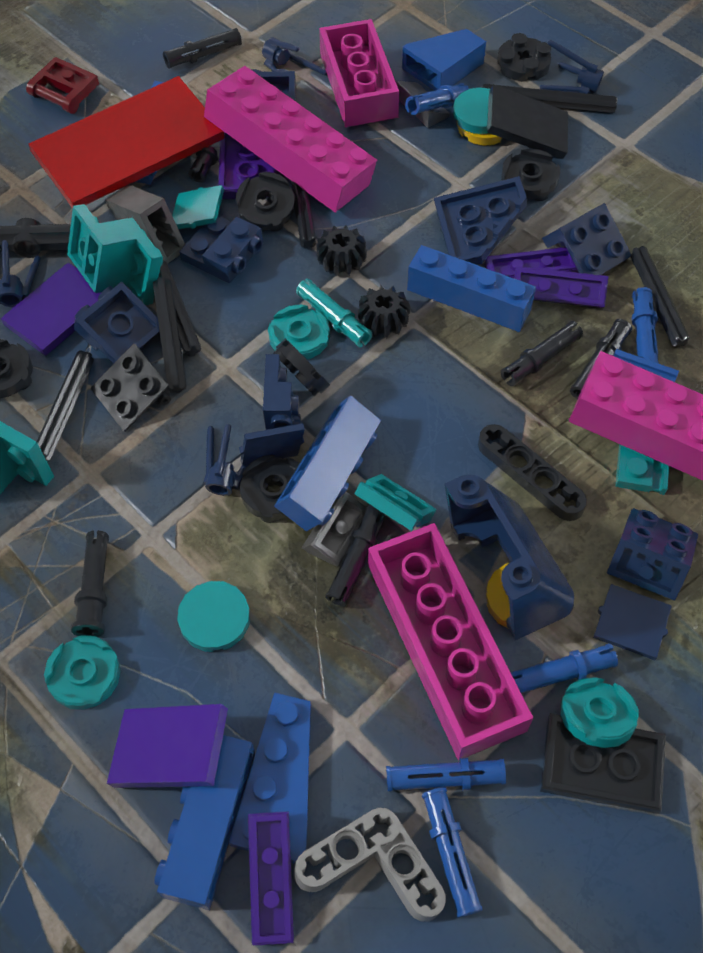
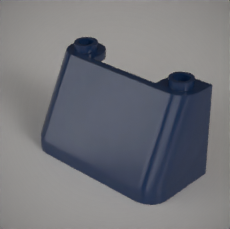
M476 475L460 476L445 483L451 529L458 541L465 539V536H470L478 539L481 547L498 541L511 562L502 571L501 582L509 597L510 617L506 619V623L514 639L518 640L568 616L574 608L573 590L521 506L515 500Z

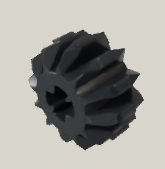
M347 225L342 229L333 226L331 231L323 230V234L316 244L319 265H323L326 272L334 270L336 276L340 272H346L350 275L352 269L360 270L362 263L365 262L367 257L364 236L359 234L357 228L349 230Z
M380 285L377 291L369 288L367 295L361 296L358 319L359 322H362V325L372 330L374 337L379 333H384L385 337L388 338L390 332L399 335L401 328L407 327L410 304L406 300L404 292L396 293L394 286L387 290Z

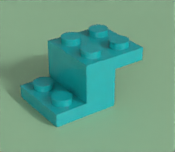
M85 204L73 206L67 255L94 293H100L109 286L114 288L120 282H123L145 305L153 304L155 298L153 282L159 277L163 256L160 250L147 237L146 232L140 228L133 217L99 223L97 217L92 215Z
M0 421V494L18 474L29 482L36 480L47 486L54 478V474L38 443Z

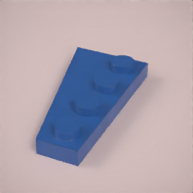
M274 692L230 836L229 845L231 847L249 851L248 814L289 811L291 863L296 864L298 857L307 850L311 701Z

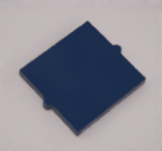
M303 423L244 434L243 446L239 447L241 465H249L257 458L266 455H275V458L282 459L298 456L300 446L305 442L303 438L305 431Z
M611 584L604 605L598 609L600 617L593 638L656 660L662 638L668 634L666 625L672 605Z

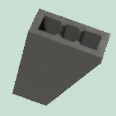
M128 185L106 199L115 220L133 217L140 228L146 232L147 237L154 246L160 250L163 261L168 264L180 255L179 251L185 246V243L164 198Z

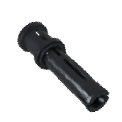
M97 530L96 539H94V531L86 534L81 591L74 598L77 613L76 621L71 625V632L76 636L100 637L104 634L105 626L101 622L103 608L107 606V597L103 592L107 544L109 541V535L104 531Z

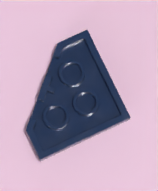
M520 176L434 198L448 255L475 265L482 264L527 206V197Z

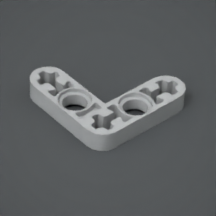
M386 808L373 809L304 851L298 857L295 864L294 879L296 884L307 892H317L372 857H375L413 918L424 922L431 921L439 915L446 903L443 887L397 816ZM375 820L380 825L387 823L389 825L386 832L387 837H384L381 832L375 834L367 843L371 848L367 849L363 836L372 831ZM350 839L357 845L358 855L354 859L345 860L338 855L336 844L340 840ZM327 850L331 862L321 869L319 873L320 879L316 880L313 875L305 877L303 873L307 867L306 862L309 861L313 866L320 864L326 858V854L323 851ZM398 853L408 855L413 862V871L409 874L398 873L393 868L392 857ZM332 864L337 868V870H333ZM418 874H421L423 877L417 884L424 895L431 893L435 898L431 903L432 910L427 905L420 907L416 901L420 897V892L415 884L412 885L410 890L405 886L411 883Z

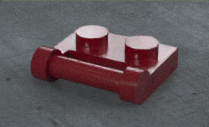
M54 57L27 83L26 91L35 98L42 97L61 106L64 111L74 114L79 108V103L99 85L97 75ZM47 84L68 93V95H61L44 86Z

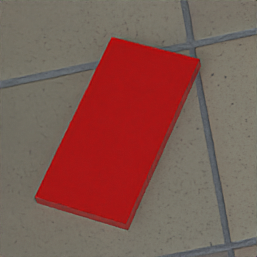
M177 76L28 144L33 156L73 209L75 205H87L194 154L204 147L223 140L224 131L204 117L205 107L184 81Z

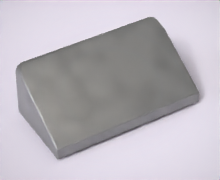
M396 82L399 90V101L404 105L409 96L427 92L416 82ZM439 107L418 113L415 116L429 128L450 117V113L445 108Z
M346 491L333 503L331 508L334 509V513L328 522L323 526H315L302 546V549L307 553L334 566L339 565L351 544V533L358 529L367 508Z

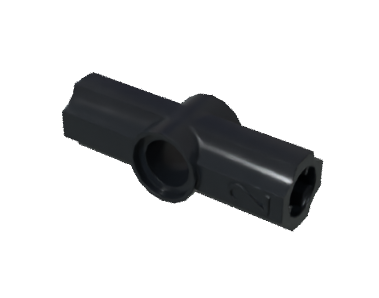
M21 218L16 222V225L0 226V252H2V241L4 240L8 242L9 252H15L23 258H35L39 255L40 251L68 250L71 224L41 225L35 219Z

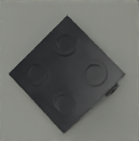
M135 343L91 387V390L124 432L153 403L165 406L171 401L168 389L170 387L169 384Z

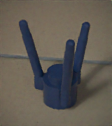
M271 37L263 45L262 55L266 59L264 65L272 71L278 69L276 65H284L291 59L318 73L327 75L325 69L288 51L298 52L300 50L298 46L280 41L275 37Z
M549 40V46L583 66L582 69L563 62L558 64L560 68L579 75L577 84L581 86L541 85L540 89L587 94L589 91L596 93L602 81L604 71L599 70L598 65L589 63L560 44Z
M6 240L2 241L3 276L0 280V304L15 307L30 294V287L41 257L36 256L23 285L18 276L10 274L8 242Z
M230 424L225 425L218 461L215 464L213 426L207 428L206 474L203 483L209 492L221 496L232 494L233 489H240L243 478L242 474L248 466L241 465L236 474L234 466L231 463L225 462L231 433Z

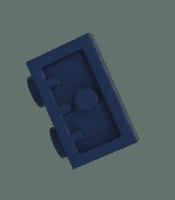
M605 203L542 238L547 249L557 243L560 248L566 246L579 273L601 275L631 257V252Z
M632 508L608 567L607 574L675 601L691 568L698 533L692 531L684 524H673L660 519L656 514L648 510Z

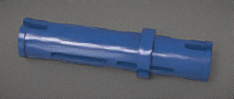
M464 83L454 86L443 85L435 91L409 96L406 99L405 107L411 115L439 107L450 108L454 106L458 95L469 88L467 85L464 86Z
M642 287L638 288L637 292L633 291L632 293L634 313L631 318L632 324L636 329L637 355L659 364L655 324L658 318L657 313L653 309V292L650 288Z
M609 643L583 652L579 650L570 651L569 656L513 671L511 674L520 692L524 693L573 678H577V680L585 679L587 674L617 667L618 658L616 652L611 651L613 646Z
M460 758V762L386 766L388 792L392 790L462 786V790H471V786L506 784L504 759L469 761L468 758ZM478 771H482V772H483V774H480V775H462V776H450V775H449V773H464V772H478ZM442 774V777L408 778V776Z
M440 787L424 792L422 798L424 799L432 825L429 833L431 839L437 842L445 875L456 907L457 918L480 912L483 908L480 905L459 836V832L462 831L460 822H455L446 787Z

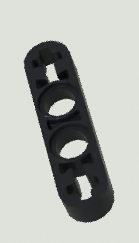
M491 424L481 430L478 447L485 457L559 518L566 521H574L582 516L587 498L580 488L504 427ZM488 438L490 440L500 439L499 444L496 442L489 444ZM517 455L522 456L527 460L528 464L521 468L515 467L510 463L509 459ZM539 476L548 477L552 480L553 486L547 489L540 488L535 483V479ZM559 488L562 489L561 494L557 493ZM574 500L576 502L575 506L571 505L568 508L564 506L565 501L570 502Z

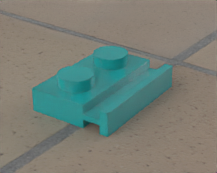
M619 444L615 487L644 492L655 491L665 495L668 489L669 466Z
M383 474L367 479L365 483L360 482L355 492L356 496L410 531H413L415 526L418 528L431 521L437 510Z

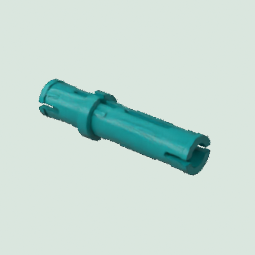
M305 279V281L303 280L299 283L296 289L297 295L307 301L314 309L319 310L333 324L334 330L349 337L360 348L363 347V344L366 345L370 341L372 331L357 321L355 314L351 310H345L337 304L336 301L318 288L310 279Z

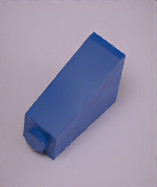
M463 29L408 43L403 46L402 69L434 91L443 85L453 86L484 64L486 41L468 29Z

